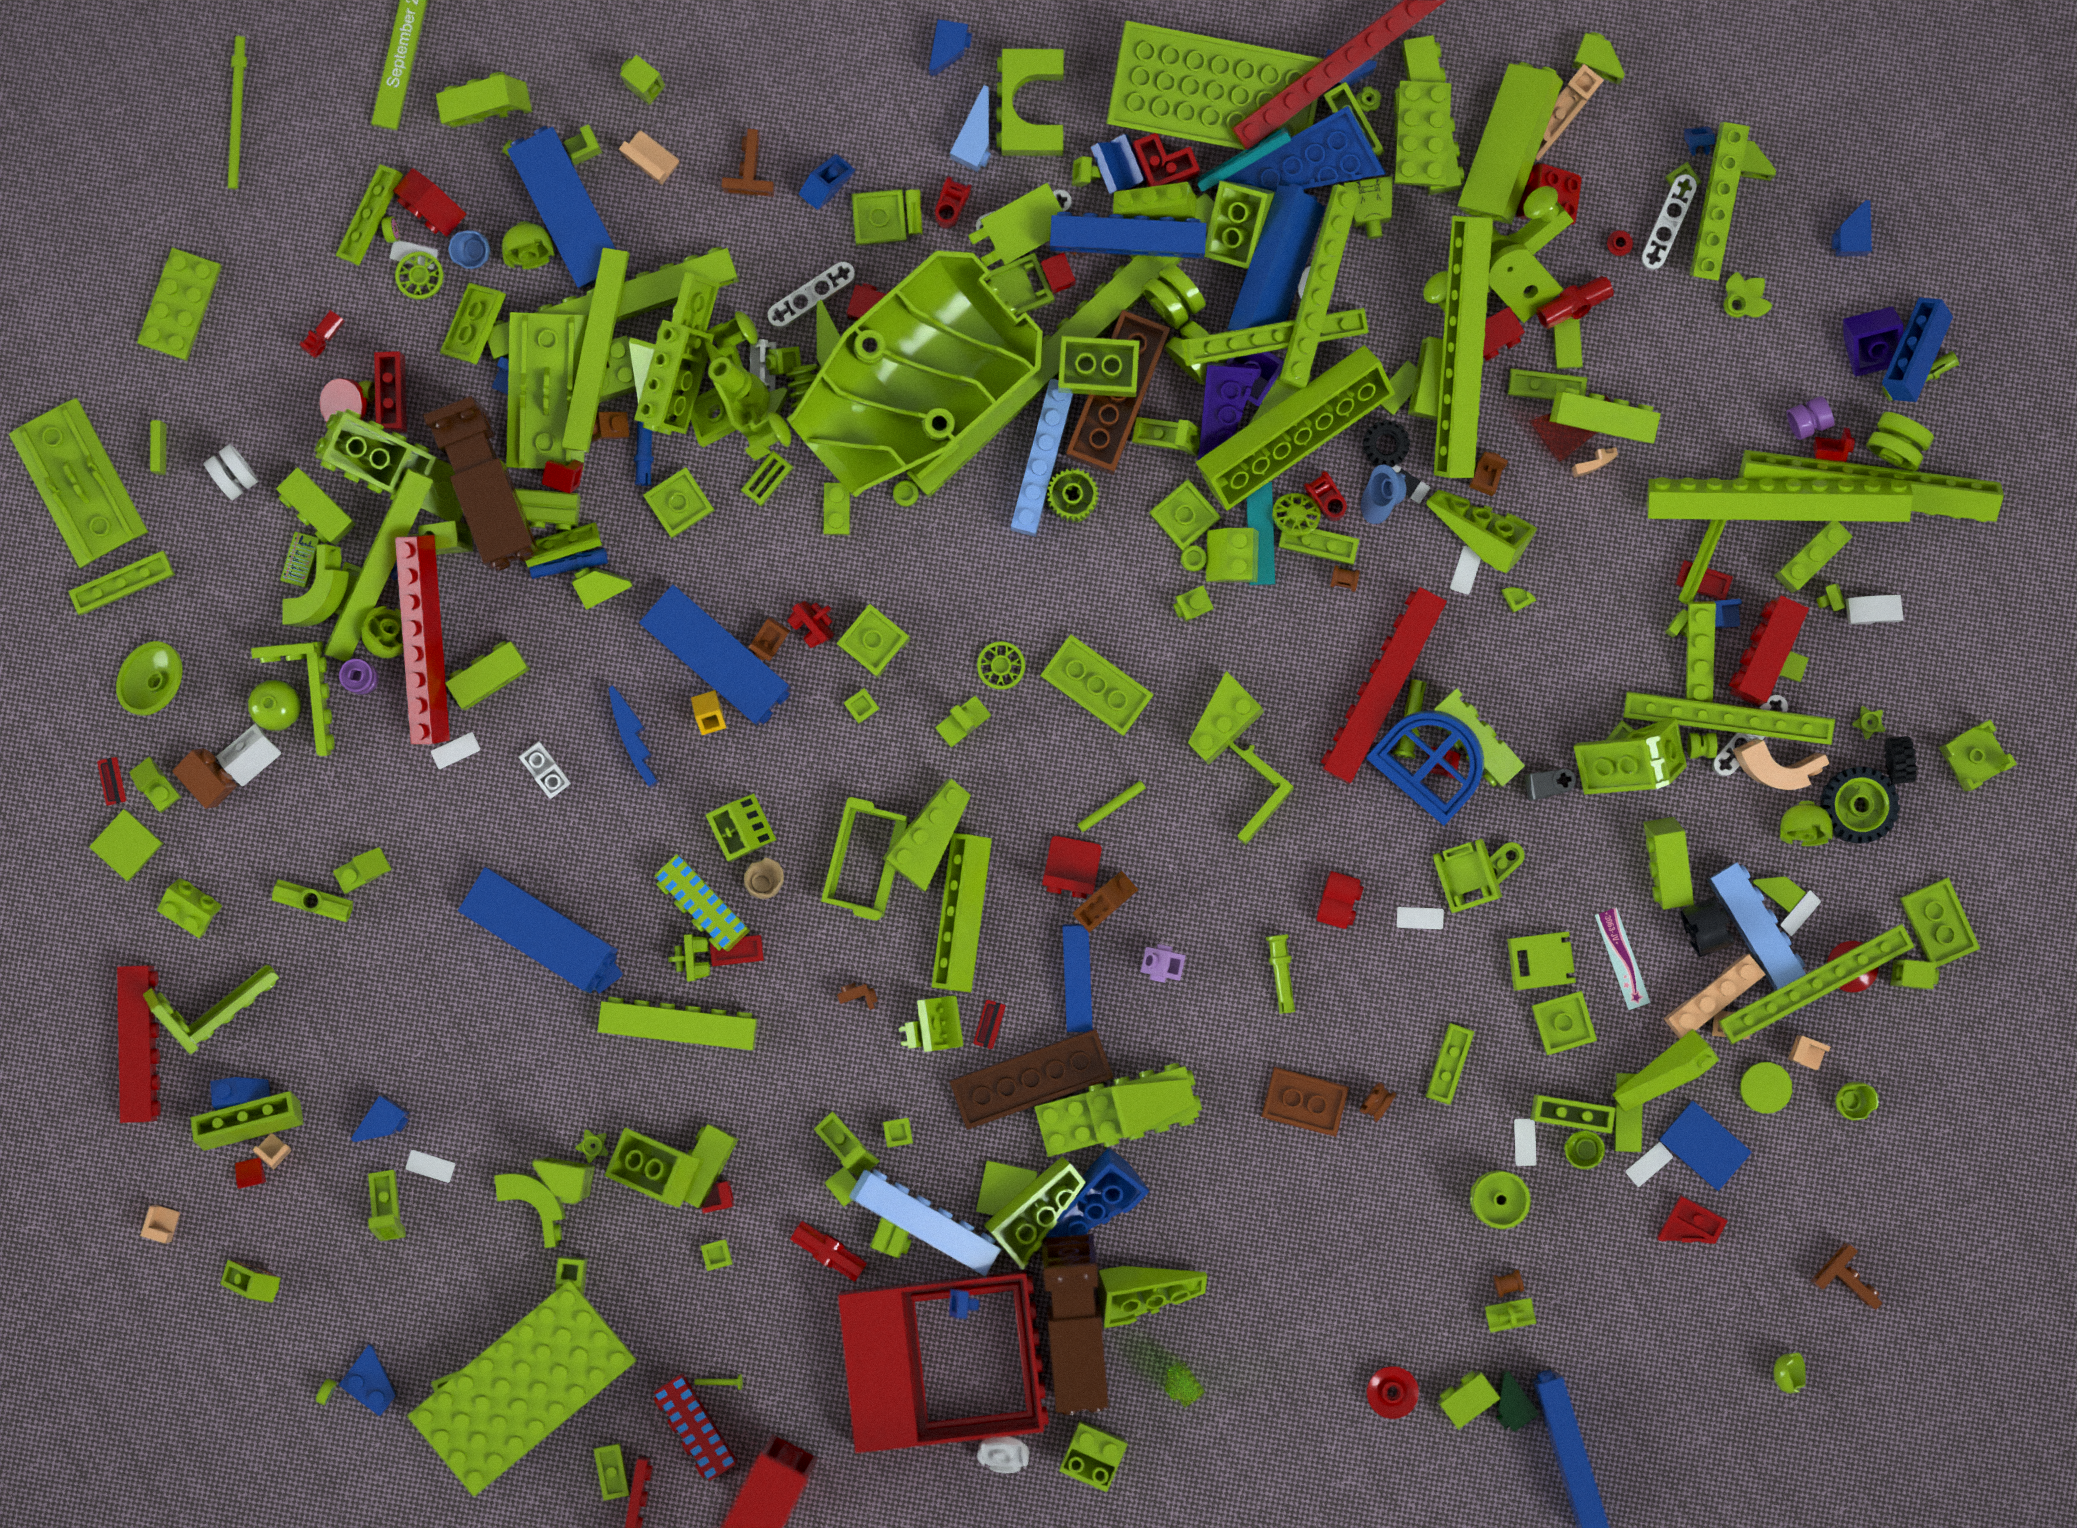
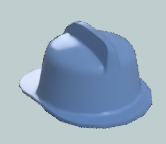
M1386 464L1378 465L1373 470L1361 499V512L1367 522L1371 524L1382 523L1387 519L1393 507L1404 499L1407 490L1404 474L1395 472L1391 466Z

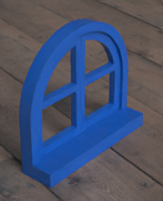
M1435 710L1415 712L1401 719L1366 757L1368 761L1443 826L1473 795L1480 784L1484 772L1483 750L1475 733L1457 717ZM1423 725H1435L1448 729L1452 733L1434 751L1413 733L1411 729ZM1404 734L1430 755L1429 759L1414 775L1388 753ZM1458 739L1463 742L1469 755L1470 769L1467 779L1442 758ZM1437 762L1463 784L1448 803L1421 782Z

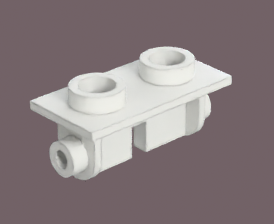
M760 339L755 346L750 344V373L759 377L765 383L769 392L775 390V375H769L765 358L767 349H776V342Z

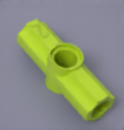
M281 879L277 880L272 892V901L346 923L353 909L354 901ZM314 893L318 897V904L311 908L307 904V898Z

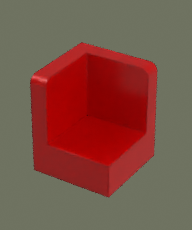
M1064 252L1041 262L1052 294L1075 286L1076 280Z
M548 460L545 463L542 484L570 494L580 486L584 462L573 460L566 466Z
M730 1180L715 1183L703 1208H701L702 1214L735 1206Z

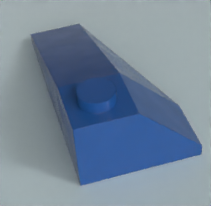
M1108 1147L1082 1176L1086 1183L1069 1207L1063 1210L1056 1220V1225L1052 1230L1048 1231L1046 1237L1087 1234L1089 1229L1101 1223L1104 1225L1110 1222V1218L1121 1212L1125 1214L1132 1210L1149 1193V1189L1131 1165Z

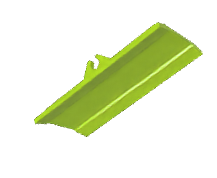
M510 312L507 467L545 469V463L548 460L566 466L573 460L584 462V452L563 449L562 442L588 315Z
M78 398L61 404L9 433L80 569L125 543L148 533L142 518Z

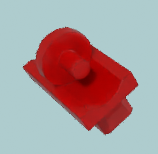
M805 600L800 604L797 603L792 608L794 612L787 621L796 630L800 629L804 624L811 630L803 637L810 648L827 642L835 636L828 627L833 622L827 615L832 610L829 605L822 609L817 602L810 606Z

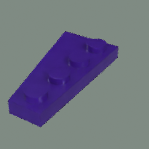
M1207 362L1198 460L1235 435L1255 377H1257L1259 372V366Z

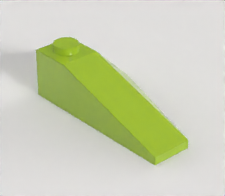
M1437 490L1426 502V505L1484 562L1505 574L1518 562L1537 531V527L1515 515L1507 513L1505 517L1493 513L1492 507L1484 505L1483 508L1470 505L1468 499L1442 490Z
M1692 1029L1612 1095L1626 1112L1700 1077L1717 1063L1719 1059L1710 1045Z
M1131 1266L1099 1270L1097 1291L1103 1327L1109 1328L1130 1324L1137 1321L1136 1316L1149 1311L1151 1314L1160 1312L1159 1307L1171 1302L1177 1305L1205 1294L1206 1272Z

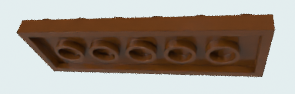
M1094 1028L949 1080L966 1130L1112 1079L1113 1075L1097 1030Z

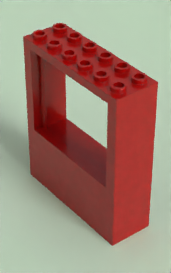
M1027 1270L845 1290L838 1294L855 1454L1044 1432V1425H1049L1047 1406H1042L1041 1399L1046 1398L1044 1380H1039L1038 1372H1043L1041 1354H1036L1035 1346H1040L1038 1327L1033 1328L1032 1320L1037 1319L1035 1301L1030 1302L1029 1294L1034 1293L1032 1275L1027 1276ZM950 1289L968 1291L969 1296L1013 1291L1026 1411L929 1422L915 1302L950 1298Z
M772 1434L754 1464L722 1528H783L818 1457Z

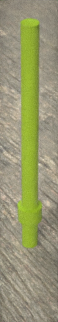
M235 36V51L231 59V67L234 68L228 189L233 190L238 189L244 69L247 68V57H245L246 37Z

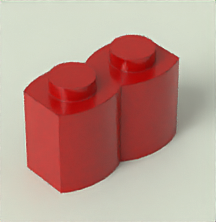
M1330 871L1315 921L1346 929L1347 925L1352 926L1356 916V911L1352 910L1355 900L1360 901L1364 886L1360 885L1361 880Z

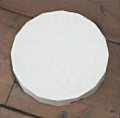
M1012 1437L987 1438L979 1443L977 1458L983 1466L985 1464L989 1465L992 1471L1015 1473L1020 1471L1022 1466L1026 1467L1028 1465L1030 1451L1024 1443Z

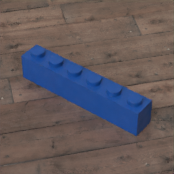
M1057 212V215H1052L1050 251L1204 259L1206 223H1201V220L1196 218H1188L1185 222L1175 221V218L1161 217L1159 221L1149 220L1150 217L1134 216V219H1124L1123 215L1111 214L1108 215V218H1100L1095 213H1084L1083 217L1072 216L1070 212Z

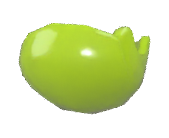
M1851 1081L1842 1086L1838 1091L1835 1100L1836 1108L1843 1117L1852 1121L1867 1119L1868 1115L1878 1108V1094L1873 1087L1861 1081Z
M1588 1130L1573 1133L1564 1147L1566 1159L1572 1166L1581 1170H1589L1600 1164L1605 1154L1603 1140L1596 1133Z
M1800 1353L1783 1354L1777 1359L1773 1368L1776 1384L1780 1390L1788 1394L1799 1393L1800 1390L1797 1389L1804 1387L1806 1384L1805 1363Z

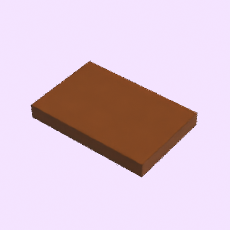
M1273 1067L1261 1117L1337 1137L1349 1087Z

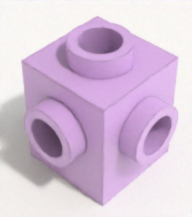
M1157 944V949L1146 947L1141 972L1151 974L1150 980L1165 983L1166 978L1180 981L1185 955L1173 953V947Z

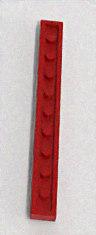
M1447 0L1400 1L1231 128L1245 150L1250 149Z

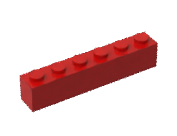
M154 966L117 967L120 1123L157 1121V1116L161 1114V1103L157 1100V1090L160 1089V1076L156 1074V1064L160 1062V1051L156 1048V1038L159 1037L158 1022L155 1023V1014L151 1011L143 996L150 988L155 992V986H158V972L154 971Z

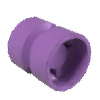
M1823 396L1808 401L1806 407L1800 404L1788 409L1786 413L1791 430L1798 440L1813 435L1815 429L1823 431L1834 426L1832 411Z
M351 659L342 665L339 671V680L345 689L358 695H366L377 687L379 675L372 664L361 659Z

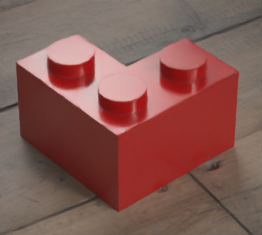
M1153 133L1133 141V147L1146 177L1145 181L1148 187L1182 183L1199 177L1200 168L1191 146L1166 155L1158 133Z
M414 168L393 189V192L400 197L397 202L418 219L421 216L427 221L424 225L435 235L439 231L447 237L467 215L438 186Z

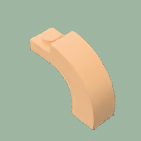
M1753 739L1733 749L1739 765L1747 775L1763 785L1784 790L1800 789L1811 785L1808 776L1821 773L1823 771L1822 767L1830 764L1826 754L1816 752L1792 765L1780 766L1771 757L1764 740Z

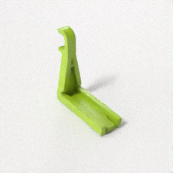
M1231 742L1229 746L1236 754L1275 787L1280 786L1237 835L1238 839L1247 845L1292 793L1294 786L1253 753L1255 745H1250L1248 750L1243 751L1234 742Z

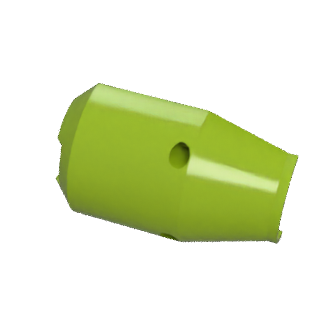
M936 250L843 333L798 407L786 419L807 446L854 497H857L864 490L948 451L1041 367L1043 331L1026 312L1018 319L1016 318L1017 311L1008 301L1005 303L1001 301L998 297L1000 292L992 282H985L991 272L974 253ZM866 339L876 341L877 349L874 352L869 353L863 349L862 344ZM935 417L945 419L946 428L944 430L937 431L933 428L932 420Z

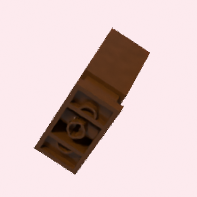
M473 396L424 414L425 422L431 428L438 448L448 455L455 475L450 476L483 564L491 570L501 571L510 567V562L519 559L520 562L535 557L534 553L538 552L539 548L507 466L496 457L490 438L495 437L490 425L492 421L488 412Z
M1090 1233L1045 1237L1042 1240L1045 1290L1051 1291L1052 1305H1048L1047 1308L1056 1413L1062 1412L1064 1415H1072L1082 1410H1088L1092 1413L1101 1412L1104 1408H1109L1100 1302L1094 1301L1093 1287H1098L1094 1235Z

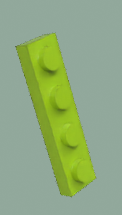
M379 164L335 256L357 266L360 265L395 193L393 189L399 184L403 176L402 173Z
M161 551L68 592L77 614L81 616L170 578L175 573L166 552Z
M1714 601L1688 602L1685 699L1713 702L1716 603Z

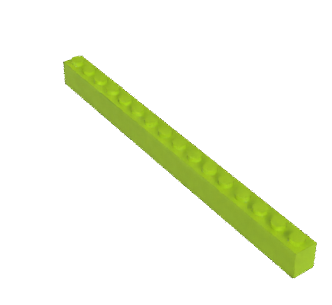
M1204 193L1201 197L1196 195V219H1200L1201 223H1206L1207 237L1215 202ZM1132 255V261L1126 267L1121 265L1112 274L1114 278L1108 284L1103 282L1093 292L1095 296L1089 302L1085 299L1076 307L1075 311L1077 313L1071 319L1066 317L1057 325L1058 331L1052 337L1048 334L1042 339L1040 369L957 442L959 448L921 480L909 469L907 472L909 479L930 498L1049 385L1050 378L1056 379L1059 376L1061 336L1100 338L1118 321L1122 310L1128 312L1144 296L1141 288L1142 285L1151 278L1159 279V271L1168 263L1178 265L1184 258Z

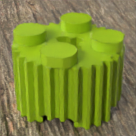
M1071 468V471L1066 469V472L1060 471V475L1056 474V478L1052 477V482H1049V487L1047 488L1048 505L1052 513H1056V517H1061L1062 521L1066 519V522H1069V520L1072 523L1074 521L1081 522L1086 517H1090V513H1093L1094 509H1096L1099 495L1098 487H1096V482H1093V477L1090 478L1089 473H1084L1085 470L1079 471V468L1076 470ZM1076 490L1079 498L1070 501L1066 493Z

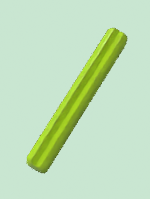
M1711 520L1678 598L1681 603L1688 605V602H1693L1727 520Z

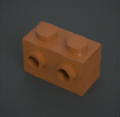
M202 748L192 750L172 772L202 806L208 809L217 807L237 785L233 782L232 775L228 774L216 763L215 756L210 751Z

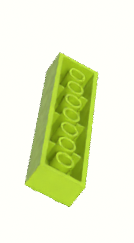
M1363 345L1307 384L1306 388H1301L1195 463L1211 493L1228 511L1395 395V392L1380 360Z

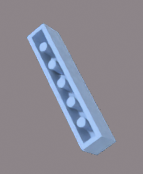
M1050 378L1011 523V531L1034 537L1037 535L1047 497V488L1049 487V482H1051L1074 396L1073 393H1058L1059 380Z
M1738 862L1732 863L1709 877L1707 881L1760 968L1766 974L1765 976L1773 989L1777 990L1805 975L1806 973L1803 970L1805 964L1797 953L1793 954L1789 947L1791 941L1784 931L1780 932L1777 928L1776 923L1778 920L1770 909L1766 910L1762 903L1764 897L1757 887L1753 888L1748 879L1751 877L1745 866H1739Z
M875 1169L872 1173L867 1170L863 1171L849 1195L851 1199L986 1276L1001 1250L994 1245L996 1241L994 1238L984 1232L981 1236L973 1233L972 1231L975 1227L963 1220L959 1224L951 1220L953 1214L939 1207L938 1211L930 1208L929 1206L932 1202L920 1195H917L916 1199L908 1195L910 1189L898 1182L894 1186L887 1183L888 1177Z

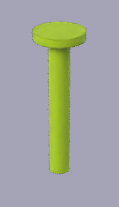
M738 1374L737 1379H695L694 1383L695 1385H737L738 1390H742L743 1378L742 1374Z

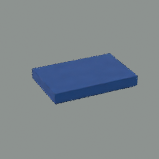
M1693 1100L1690 1101L1658 1139L1716 1191H1719L1752 1153Z

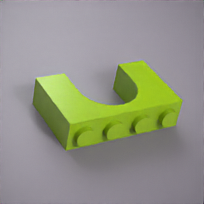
M1002 49V57H997V72H1002V82H997V97H1002V107H997V123H1002V132H997V148H1002V156H1063V125H1034L1025 122L1015 112L1013 99L1018 89L1028 82L1037 80L1063 81L1064 49Z

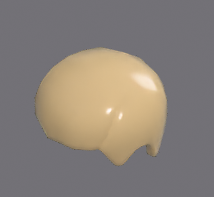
M770 858L753 862L744 874L745 888L750 895L759 899H768L775 896L783 886V869L778 862Z

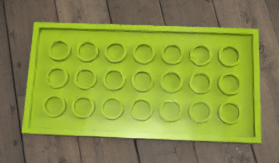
M1125 21L1106 124L1245 150L1231 128L1323 59ZM1318 98L1266 137L1283 127H1287L1292 137L1312 126Z
M570 1279L407 1415V1417L473 1497H475L635 1363L637 1359Z

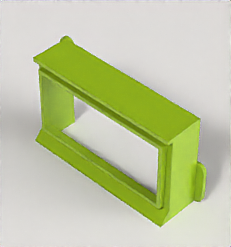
M849 797L846 801L821 902L851 909L855 916L877 921L881 917L884 918L896 872L887 862L884 865L873 908L834 899L856 811L896 821L889 849L907 828L909 817L876 809L870 801Z

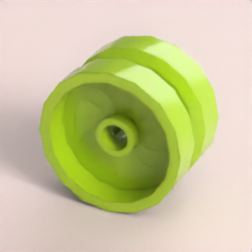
M1168 263L1159 271V279L1151 278L1141 286L1142 292L1150 305L1164 321L1175 329H1180L1188 322V313L1197 314L1206 306V302L1195 284L1181 269L1172 263Z
M1189 320L1180 329L1184 340L1210 335L1192 320ZM1175 336L1172 337L1164 346L1166 352L1191 378L1199 384L1205 385L1207 362L1186 366L1182 346L1183 339ZM1228 359L1217 360V361H1211V362L1226 363V361H1227Z
M1884 412L1877 423L1880 432H1873L1866 443L1867 448L1880 459L1908 471L1918 470L1924 459L1920 451H1927L1934 440L1933 434L1919 423L1893 412Z
M1502 1170L1489 1171L1478 1177L1471 1187L1469 1197L1471 1209L1476 1217L1488 1226L1498 1229L1511 1228L1522 1222L1529 1212L1531 1202L1529 1189L1523 1180L1513 1173ZM1499 1195H1504L1502 1199L1505 1201L1502 1205L1496 1202V1198Z

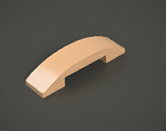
M1585 64L1579 69L1556 100L1536 156L1537 161L1547 152L1604 81Z

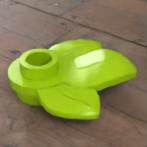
M1739 272L1734 273L1726 283L1728 296L1724 300L1725 312L1733 318H1740L1744 315L1757 318L1766 314L1772 308V304L1766 299L1761 298L1765 288V279L1751 278L1744 281ZM1732 302H1739L1740 309H1734L1732 307Z

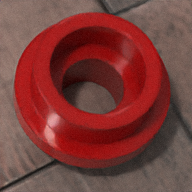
M1615 231L1607 239V248L1615 256H1624L1632 249L1633 240L1625 231ZM1622 239L1625 245L1623 247H1618L1616 245V240Z

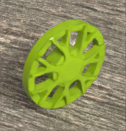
M418 251L412 252L400 260L395 271V279L402 293L409 298L423 300L432 297L439 291L443 284L444 272L440 262L433 255ZM418 256L426 257L424 266L418 265ZM408 260L414 264L410 271L403 266ZM435 262L438 269L430 273L427 268ZM409 274L410 280L401 282L400 275ZM431 276L439 278L437 285L429 283ZM412 283L417 286L413 294L407 292ZM427 284L430 292L422 295L421 286Z
M1290 493L1283 495L1275 502L1272 517L1280 530L1290 535L1300 536L1309 534L1317 528L1321 512L1317 503L1315 504L1312 498L1300 493ZM1293 499L1301 500V503L1294 504ZM1285 501V502H1287L1290 506L1287 508V507L1281 505V503H1283V502ZM1309 504L1312 508L1306 509L1304 505ZM1286 512V516L1278 517L1277 513ZM1307 514L1316 516V520L1307 518ZM1287 521L1294 524L1292 528L1285 526ZM1305 522L1308 528L1301 529L1300 524Z
M1002 641L991 643L982 650L978 657V674L981 680L993 689L1005 690L1012 688L1019 683L1024 675V656L1011 643ZM998 646H1006L1005 656L998 655ZM988 650L995 655L992 662L984 657ZM1015 651L1019 658L1011 662L1008 656ZM991 665L992 671L983 674L981 666ZM1011 666H1020V674L1010 672ZM993 674L999 676L996 685L989 682ZM1009 674L1013 682L1005 685L1002 676Z

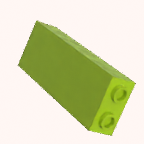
M1519 62V65L1508 64L1457 205L1466 215L1493 218V221L1512 225L1563 81L1554 69L1549 67L1537 69L1524 62Z

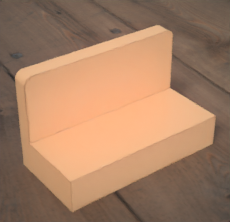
M638 131L629 144L624 141L619 148L625 158L660 185L666 181L679 164V160L642 131Z

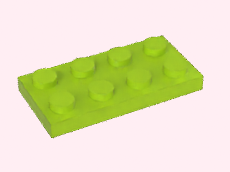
M1399 82L1394 184L1446 187L1452 83Z
M172 248L137 343L187 361L222 265Z
M1071 634L1040 675L1123 737L1154 696L1146 688Z

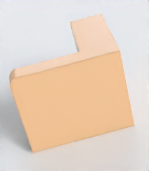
M1797 1035L1788 1060L1818 1070L1825 1051L1829 1052L1831 1047L1805 1036Z
M273 1133L259 1147L255 1146L252 1149L273 1170L291 1152L290 1147Z
M151 1205L140 1236L165 1244L171 1242L180 1212L160 1205Z

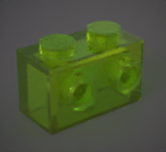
M1177 1362L1166 1370L1167 1376L1164 1377L1166 1385H1164L1165 1390L1173 1401L1178 1399L1184 1408L1206 1393L1204 1386L1186 1362L1182 1365Z

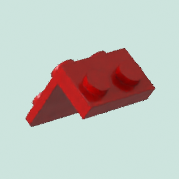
M1546 164L1533 165L1518 206L1517 217L1530 219L1524 214V203L1527 197L1540 187L1550 186L1556 189L1558 193L1557 201L1573 219L1570 225L1575 224L1582 181L1581 176Z
M1060 836L1052 837L1042 886L1047 887L1046 892L1061 894L1062 890L1072 892V897L1087 899V895L1092 896L1102 851L1101 846Z

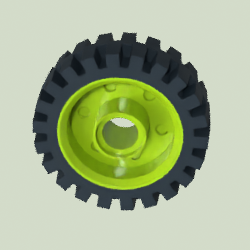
M1853 767L1837 773L1828 781V784L1823 788V794L1820 796L1821 805L1819 806L1826 810L1830 816L1834 836L1841 838L1845 842L1863 844L1878 840L1893 828V824L1899 816L1897 813L1900 810V805H1898V800L1900 799L1899 794H1896L1895 785L1891 784L1890 779L1882 775V772L1868 767ZM1857 798L1862 799L1865 803L1863 812H1858L1854 807V802Z

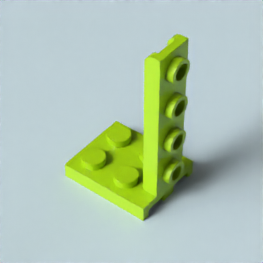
M323 641L251 648L252 658H260V663L281 661V656H286V661L307 658L316 753L319 756L331 755V750L335 748L333 734L329 733V724H332V712L330 708L327 709L326 698L330 697L328 683L324 682V673L327 672V661L325 657H322V652H324Z
M270 965L263 966L189 1026L186 1024L187 1021L170 1006L171 1003L162 992L156 994L150 988L143 996L151 1011L191 1055L199 1049L197 1043L210 1038L217 1027L230 1022L234 1018L235 1013L242 1007L250 1006L255 1001V997L262 991L271 989L279 977Z

